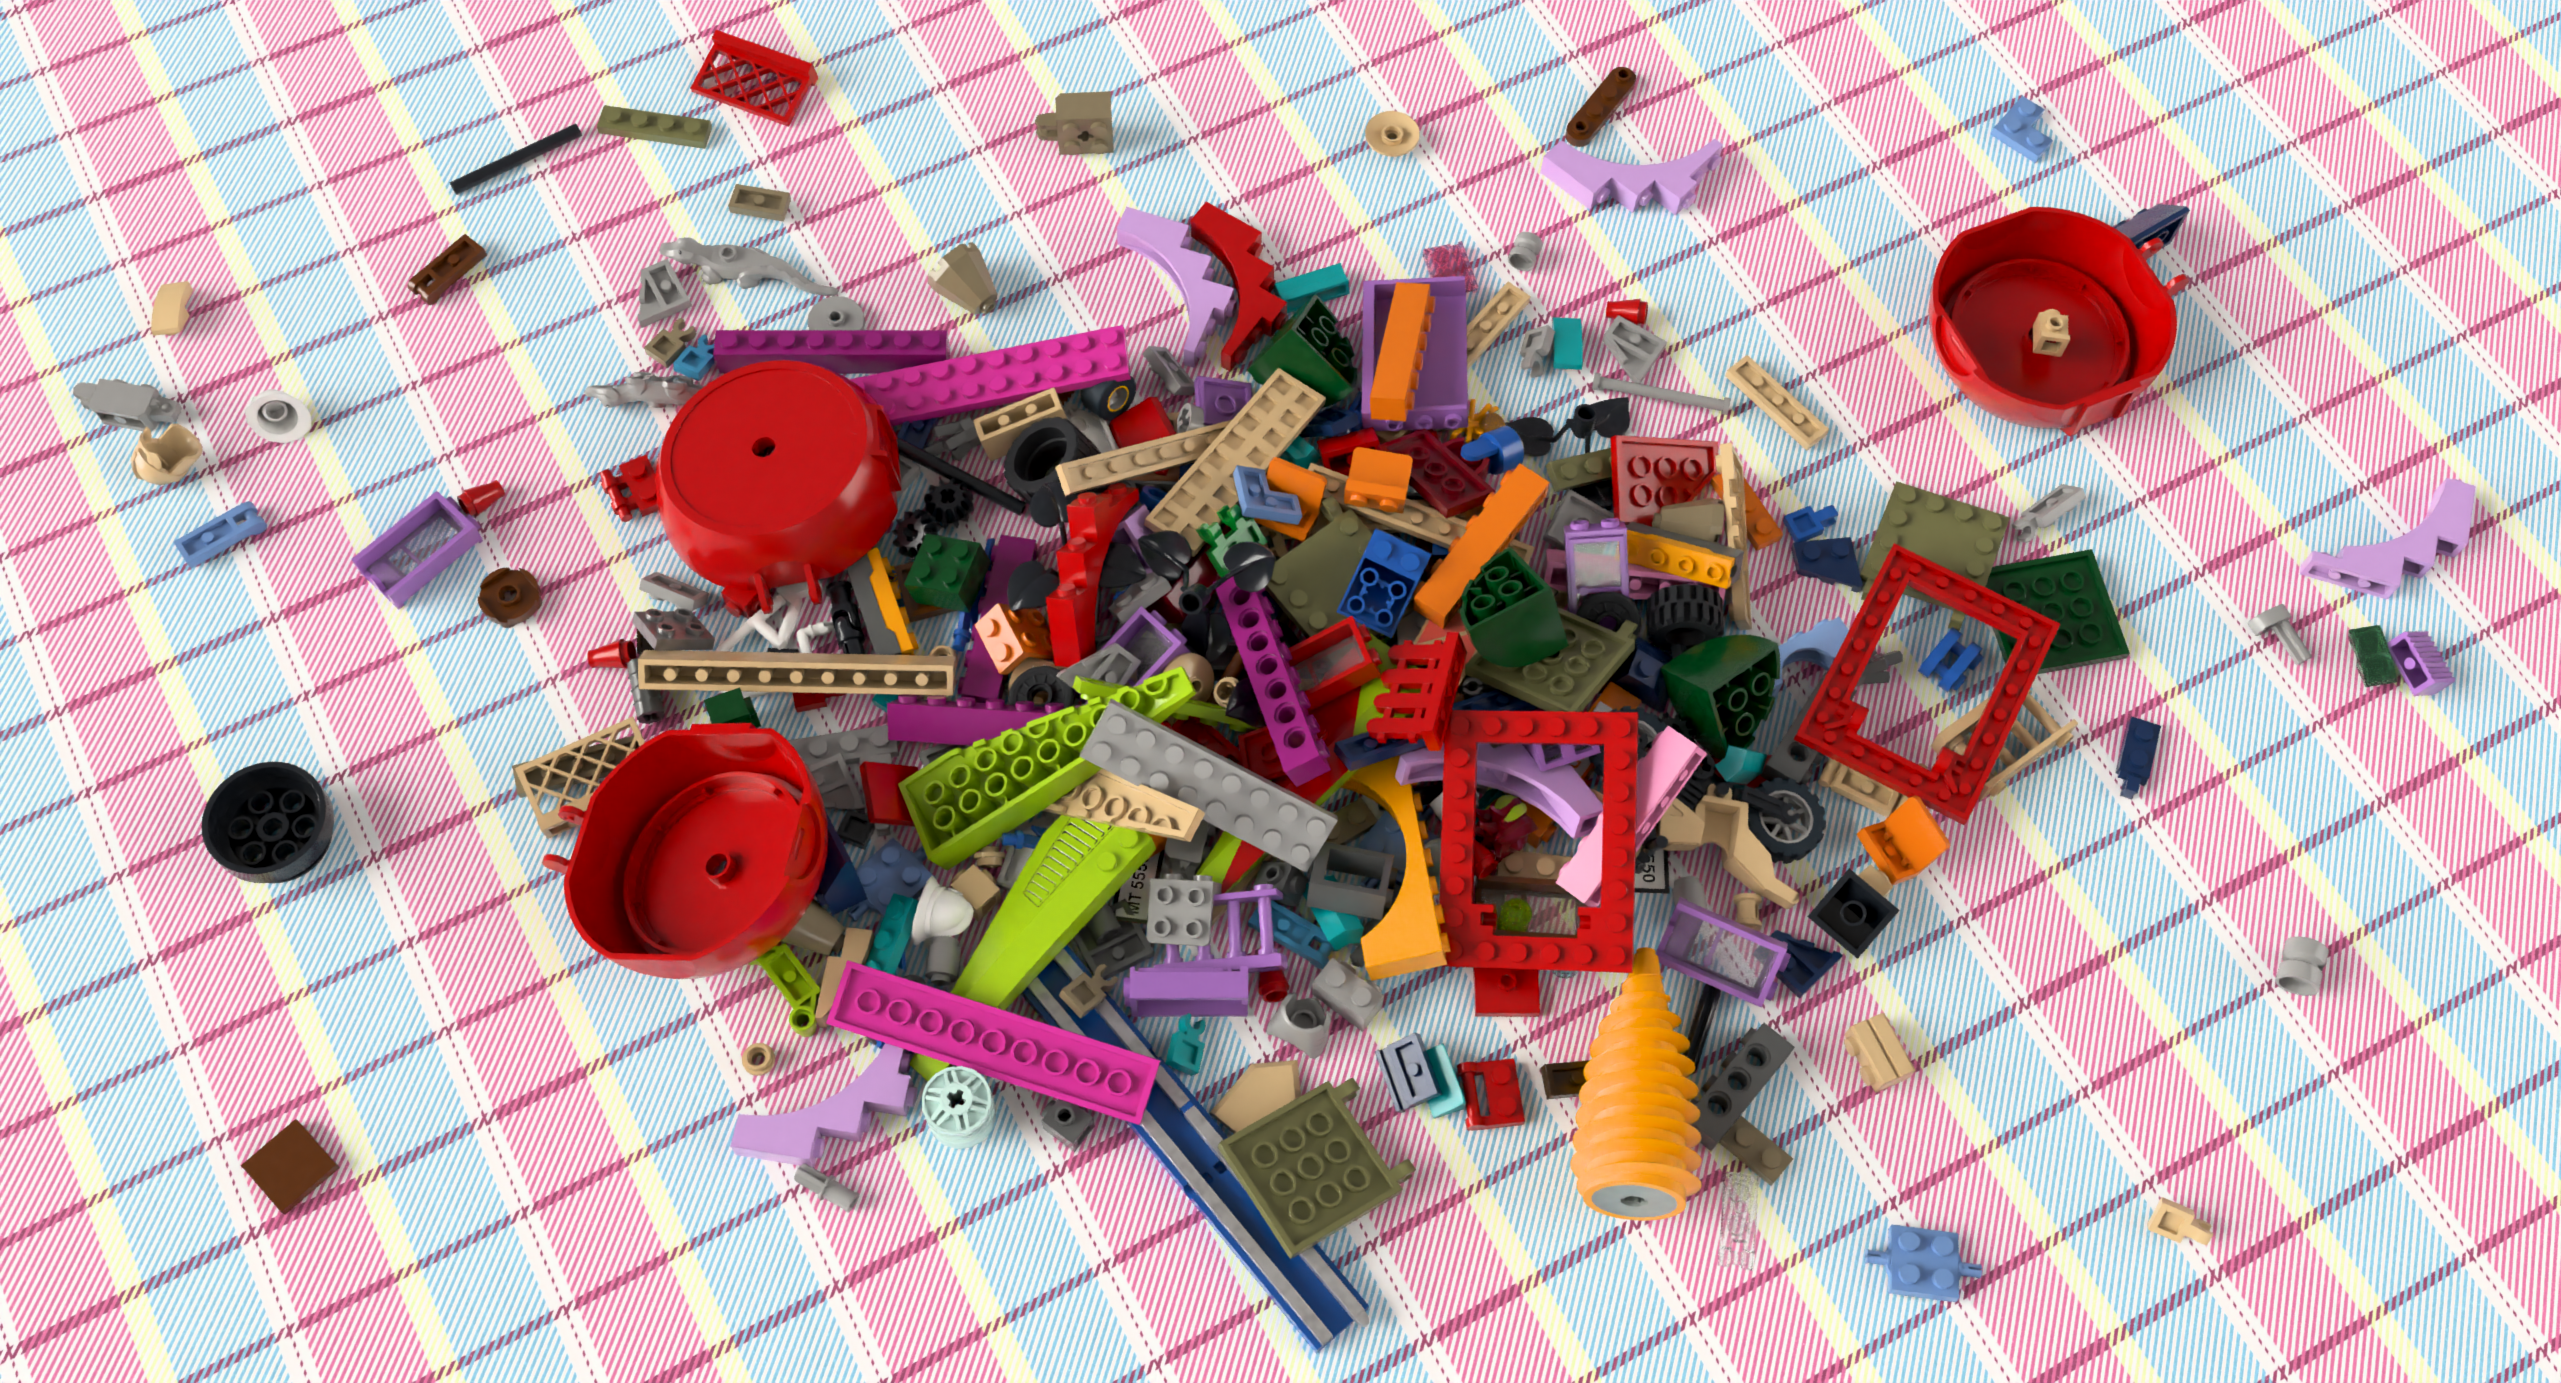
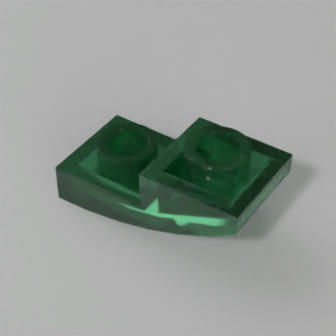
M2380 625L2348 630V640L2357 658L2356 667L2365 687L2396 683L2397 675Z

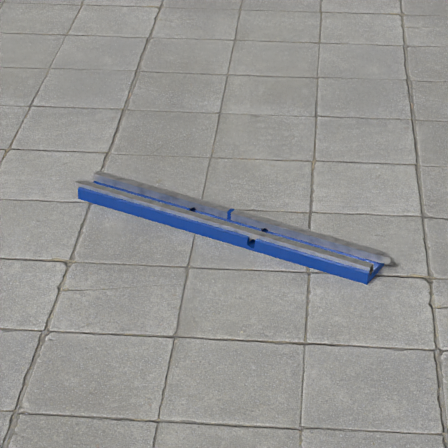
M1066 945L1027 986L1021 995L1046 1024L1161 1060L1141 1125L1128 1121L1126 1123L1316 1354L1354 1321L1362 1327H1367L1369 1325V1317L1366 1311L1369 1305L1318 1244L1290 1260L1217 1148L1219 1142L1228 1138V1136L1172 1069L1165 1064L1162 1057L1156 1056L1151 1044L1111 996L1104 992L1107 995L1104 1001L1081 1019L1060 998L1061 990L1085 972L1092 978L1090 971L1070 947Z

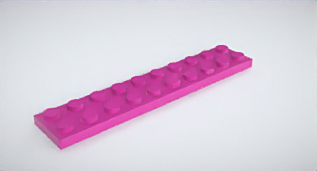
M1120 325L850 380L864 389L879 405H882L890 419L891 425L896 426L906 421L912 423L917 420H927L1018 402L1053 387L1057 394L1089 388L1110 380L1117 382L1130 380L1131 375L1126 331L1124 326Z
M847 960L826 1024L955 1066L974 1069L980 1074L1137 1125H1141L1161 1060L849 960Z

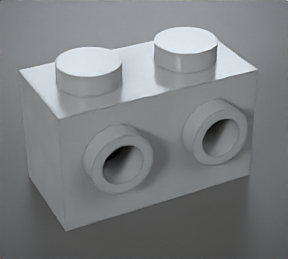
M1332 957L1313 981L1312 995L1362 1032L1383 1005L1384 995L1381 994L1382 990L1370 980L1365 982L1358 977L1355 969L1345 961L1338 962Z

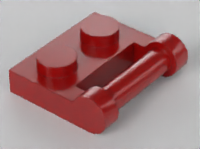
M1514 1058L1477 1063L1463 1062L1456 1066L1458 1076L1462 1078L1468 1115L1465 1123L1468 1131L1524 1125L1525 1118ZM1483 1075L1489 1116H1481L1474 1076Z

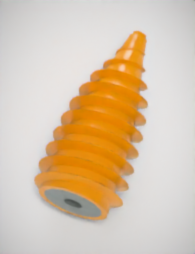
M1648 947L1636 950L1633 961V973H1628L1627 979L1621 987L1622 995L1612 1001L1610 1005L1612 1014H1609L1600 1022L1598 1026L1600 1036L1590 1046V1056L1592 1059L1586 1064L1583 1073L1587 1082L1579 1091V1099L1582 1106L1578 1109L1575 1116L1579 1129L1574 1134L1572 1143L1577 1152L1570 1161L1571 1170L1578 1178L1577 1190L1588 1207L1607 1216L1639 1221L1666 1219L1680 1214L1686 1208V1197L1699 1192L1702 1187L1700 1179L1690 1173L1698 1169L1702 1163L1700 1155L1691 1149L1698 1145L1702 1138L1700 1132L1691 1126V1124L1699 1119L1700 1110L1693 1103L1689 1102L1697 1096L1699 1089L1693 1081L1686 1078L1695 1071L1696 1067L1691 1059L1681 1054L1689 1049L1690 1041L1684 1035L1673 1030L1681 1025L1682 1020L1678 1015L1669 1011L1667 1004L1671 1002V997L1665 994L1659 958L1655 950Z

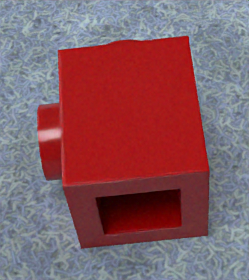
M727 585L721 592L725 602V609L735 617L743 615L749 619L761 609L757 590L746 591Z

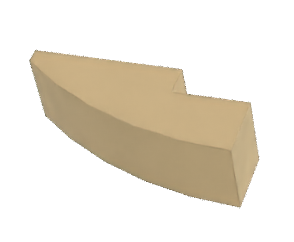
M847 927L841 957L828 956L815 1015L819 1028H827L829 1026L826 1022L847 960L862 965L866 964L874 944L875 936L873 930Z

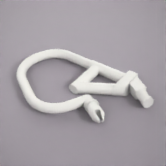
M818 579V582H819V585H820V588H821V591H822V590H823L822 582H821V579ZM802 582L779 587L776 590L777 595L773 598V613L764 614L761 608L724 640L715 651H729L754 630L758 631L777 649H785L803 605L801 599L809 597L808 584ZM786 604L788 609L779 633H777L764 621ZM823 621L814 625L809 624L808 627L798 630L797 639L801 653H812L809 637L814 639L816 636L829 634L834 630L833 622ZM741 691L744 698L749 696L750 698H756L774 693Z

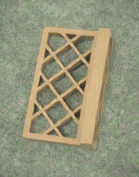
M633 716L515 768L535 813L540 830L547 839L578 826L561 819L558 816L561 806L567 805L579 808L582 811L587 810L590 798L594 793V788H598L600 785L597 781L603 767L611 770L616 767L606 763L612 747L627 752V757L635 750L637 744L641 746L645 743ZM631 727L635 736L630 748L615 743L618 733ZM596 742L607 745L601 760L585 756L589 745ZM566 755L577 758L571 774L555 769L559 759ZM583 760L598 765L592 780L576 776ZM537 768L547 771L541 787L529 783L525 773ZM553 773L568 778L562 794L547 789ZM574 780L589 785L585 796L579 799L568 796ZM533 790L539 791L536 797ZM544 793L559 798L554 810L545 814L542 813L539 805Z

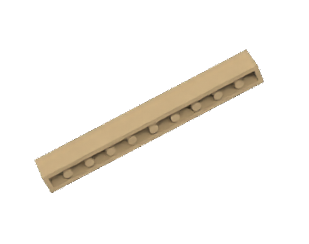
M644 650L638 658L639 689L731 691L740 687L741 691L953 696L956 687V656Z

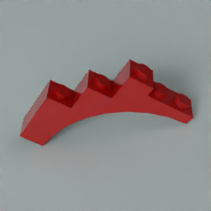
M1206 201L1191 219V237L1208 248L1221 261L1232 278L1238 295V318L1232 335L1221 350V367L1231 372L1236 364L1240 365L1245 360L1248 349L1252 344L1256 345L1263 334L1271 338L1288 321L1287 302L1271 293L1276 283V280H1274V266L1258 258L1263 250V245H1261L1262 232Z
M1122 483L1112 484L1099 495L1092 492L1079 494L1077 499L1067 505L1071 539L1056 551L1060 585L1046 597L1055 666L1070 667L1096 653L1095 609L1103 562L1119 523L1127 511L1139 500L1138 488L1126 487Z

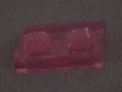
M1462 241L1453 246L1446 244L1423 249V258L1430 278L1465 276L1466 292H1477L1478 284Z

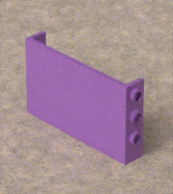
M1465 276L1363 281L1361 410L1363 429L1373 427L1375 431L1422 430L1424 428L1428 430L1468 427ZM1396 282L1430 284V295L1435 296L1434 313H1429L1431 315L1430 332H1425L1427 334L1426 351H1421L1423 353L1422 370H1417L1419 372V385L1417 390L1412 391L1415 393L1414 409L1408 410L1406 422L1371 419L1370 411L1371 389Z

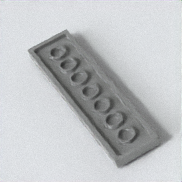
M1110 699L1080 752V757L1136 786L1140 784L1199 808L1205 813L1203 820L1304 872L1308 871L1338 821L1337 815L1113 699Z

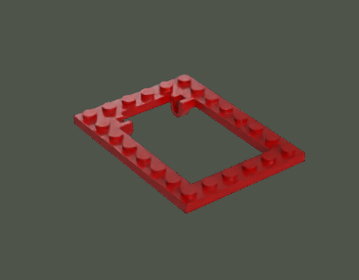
M1894 543L1807 711L1794 740L1909 798L1918 796L1926 807L1965 825L2058 631L2060 623ZM1907 585L2017 639L1963 754L1960 755L1943 746L1930 770L1858 735L1857 732L1864 722L1869 709L1850 700Z
M1451 711L1444 738L1439 904L1442 906L1445 923L1439 925L1441 933H1447L1451 952L1445 953L1447 965L1442 967L1633 973L1638 712ZM1478 744L1604 746L1601 907H1578L1580 927L1577 928V938L1496 936V904L1473 903Z

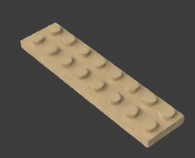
M1278 368L1145 518L1144 526L1155 533L1164 530L1180 533L1188 541L1192 557H1194L1206 544L1198 535L1196 529L1203 523H1208L1210 526L1213 522H1218L1219 526H1221L1223 522L1216 512L1225 505L1231 508L1233 505L1240 504L1233 477L1236 466L1263 469L1266 473L1272 458H1279L1325 405L1326 397Z

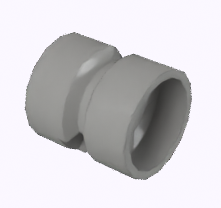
M2288 938L2285 941L2282 953L2283 961L2279 964L2276 975V984L2293 994L2302 996L2316 995L2321 986L2323 978L2321 971L2327 962L2328 948L2321 942L2311 938Z

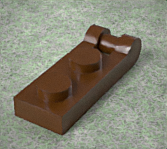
M464 234L409 280L407 287L414 294H420L421 299L425 303L434 305L445 290L485 258L487 253L482 246Z

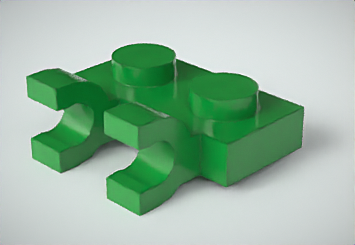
M1238 504L1233 505L1231 508L1225 505L1216 512L1221 521L1232 529L1225 536L1218 522H1213L1210 526L1208 523H1203L1196 529L1201 539L1210 544L1211 548L1205 553L1220 577L1230 572L1224 564L1223 557L1231 546L1246 541L1262 545L1267 543L1254 518L1246 517L1244 519Z

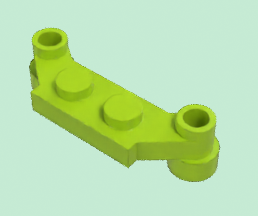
M786 943L781 946H775L748 965L756 964L761 966L793 1008L789 1015V1023L793 1031L802 1037H811L817 1029L815 1015L821 989ZM809 1022L806 1026H801L803 1023Z

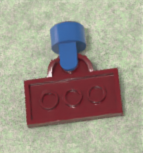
M1502 426L1483 433L1478 440L1470 443L1464 442L1465 437L1441 443L1424 428L1377 446V450L1412 457L1413 463L1409 485L1446 519L1483 505L1491 492L1496 493V490L1484 481L1487 474L1499 475L1505 473L1508 470L1515 469L1524 460L1523 442L1518 433L1509 426Z

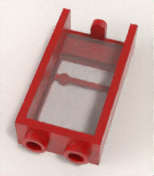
M1353 616L1288 648L1292 655V659L1288 661L1290 667H1295L1302 683L1298 684L1299 690H1303L1306 693L1311 707L1307 709L1308 713L1377 677L1381 679V671L1378 666L1383 663L1376 648H1370L1368 642L1372 641L1371 634L1366 625L1362 624L1359 626Z

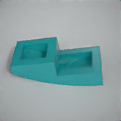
M1553 317L1552 329L1555 333L1552 357L1554 369L1582 370L1583 340L1581 318Z

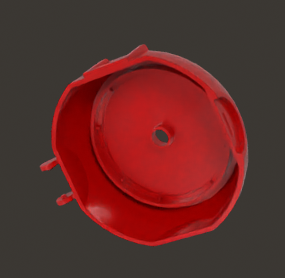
M2029 207L1962 231L1948 245L1938 263L1930 289L1928 310L1930 333L1935 351L1946 374L1954 385L1975 405L1995 417L2010 423L2032 428L2060 429L2068 436H2073L2078 433L2079 429L2111 417L2115 419L2122 417L2132 401L2147 389L2161 373L2170 358L2177 334L2176 308L2171 297L2182 290L2189 283V279L2185 274H2181L2171 279L2165 286L2159 281L2146 262L2164 245L2158 237L2149 240L2140 249H2137L2130 238L2098 219L2065 209ZM2055 309L2060 312V315L2068 316V335H2070V341L2061 357L2033 353V342L2029 335H2033V324L2039 312ZM2045 340V342L2056 343V341Z
M790 360L758 362L732 370L716 378L694 394L680 409L668 428L660 448L656 466L655 486L658 509L666 535L680 559L702 578L724 588L728 585L746 591L757 590L764 614L773 613L774 603L769 589L807 582L809 597L813 604H822V592L818 579L829 578L839 574L868 553L888 530L898 512L896 492L902 491L898 438L884 407L879 405L872 396L847 377L830 369L806 362ZM767 447L775 448L768 456H758Z
M752 723L692 724L690 730H667L630 753L598 786L590 798L586 811L573 806H561L558 812V816L561 819L581 825L570 860L559 855L546 854L543 857L542 865L548 869L565 874L564 894L569 916L583 940L599 954L620 966L645 975L678 980L706 978L733 971L758 959L784 939L805 914L819 888L825 868L828 850L827 816L814 776L804 759L780 733L772 728H756ZM727 861L725 869L718 875H714L719 864Z

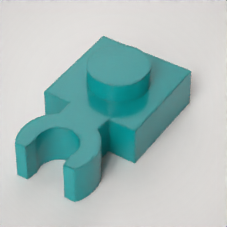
M1187 1013L1181 1016L1178 1021L1179 1031L1171 1036L1165 1064L1193 1076L1198 1074L1200 1070L1205 1043L1199 1041L1198 1037L1205 1031L1206 1022L1204 1020L1195 1022L1193 1028L1190 1024L1192 1014Z

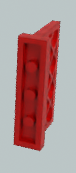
M715 30L711 38L714 44L690 87L691 91L789 127L810 85L815 86L819 78L813 64ZM718 54L729 58L730 63L717 68L714 66V61ZM745 64L753 67V72L740 77L736 70L737 67ZM733 69L736 78L721 84L718 75ZM770 72L777 75L778 80L763 85L760 76ZM715 76L718 83L717 86L709 89L701 87L704 80ZM757 78L760 87L745 92L742 83ZM793 81L801 83L797 91L787 94L784 87L785 84ZM737 85L740 86L742 94L732 98L726 96L724 90ZM781 86L784 96L769 101L766 92ZM764 94L766 103L758 106L750 104L749 98ZM788 102L789 109L785 116L774 113L773 107Z

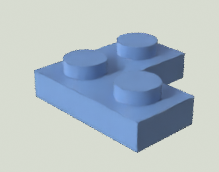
M2024 96L1995 125L1990 134L2034 163L2041 158L2053 142L2051 138L2033 128L2035 123L2042 117L2045 109Z
M1236 466L1233 477L1242 516L1299 524L1302 512L1297 495L1270 491L1266 473L1263 469Z

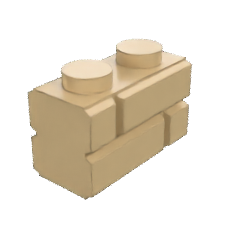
M1885 1013L1878 1014L1851 1026L1844 1034L1846 1038L1844 1039V1045L1847 1052L1852 1057L1856 1056L1861 1065L1860 1075L1867 1086L1871 1085L1875 1093L1907 1080L1916 1071Z

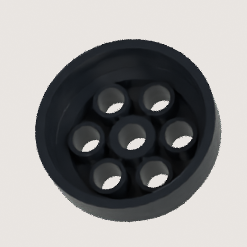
M285 762L257 763L232 774L213 792L203 812L202 837L211 856L231 875L253 883L275 884L288 882L305 875L323 859L332 840L334 810L326 791L304 769ZM302 802L298 808L292 810L294 805ZM270 803L266 809L260 811L265 804ZM314 827L309 834L304 835L307 829ZM282 828L278 834L273 835L274 831ZM250 829L246 835L241 836L242 832ZM294 853L292 857L285 860L289 854ZM262 854L257 861L252 862L257 855Z

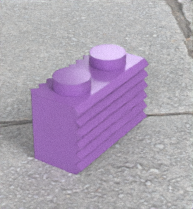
M2404 631L2385 644L2386 649L2414 697L2432 696L2454 683L2456 679L2452 677L2453 672H2449L2450 667H2446L2447 662L2443 661L2444 657L2440 656L2441 652L2437 651L2438 647L2434 646L2435 642L2431 641L2432 636H2428L2429 631Z

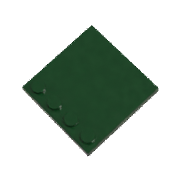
M2092 549L1992 567L1985 586L1986 588L2060 623L2037 675L2126 659L2130 654ZM1993 627L2006 664L2017 639Z

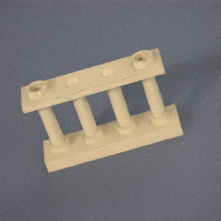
M2029 690L2023 705L2044 726L2051 736L2039 744L2016 719L2010 731L2029 752L2017 760L2003 745L1998 758L2007 768L1997 776L1990 773L1978 799L1981 801L1989 794L1995 797L2007 787L2005 782L2057 745L2059 748L2065 746L2073 739L2074 736L2071 732L2078 725V722L2073 719L2064 727H2061L2032 697V691ZM1989 698L1938 733L1931 744L1933 750L1938 754L1944 746L1962 755L1967 746L1964 743V736L1970 732L1973 733Z

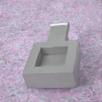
M1549 325L1531 329L1525 333L1520 355L1524 358L1521 368L1523 370L1531 368V378L1539 377L1543 374L1542 356L1549 354L1555 333Z

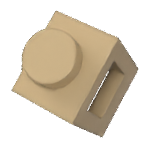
M2055 309L2039 312L2033 324V353L2061 357L2070 341V335H2068V316L2060 315V312ZM2045 340L2056 341V343L2045 342Z

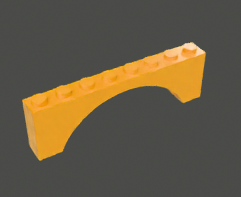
M1400 755L1360 768L1340 787L1360 793L1382 806L1397 822L1403 832L1406 844V869L1399 894L1381 922L1361 938L1365 967L1371 981L1447 965L1445 953L1451 952L1447 933H1441L1439 925L1445 923L1441 904L1436 905L1434 895L1440 893L1436 876H1430L1429 867H1433L1434 862L1431 849H1425L1423 840L1429 839L1425 820H1419L1418 813L1423 812V805L1420 793L1414 794L1413 786L1418 785V782L1401 786L1396 780L1395 774Z

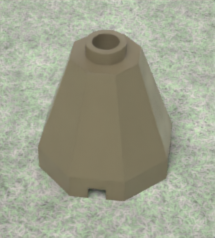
M973 242L968 243V247L965 243L958 245L937 262L941 266L937 272L932 268L928 273V284L935 292L975 315L987 314L996 306L995 301L998 294L982 254Z
M1707 498L1663 506L1659 513H1654L1652 527L1720 544L1717 541L1719 535H1722L1725 505L1722 499Z

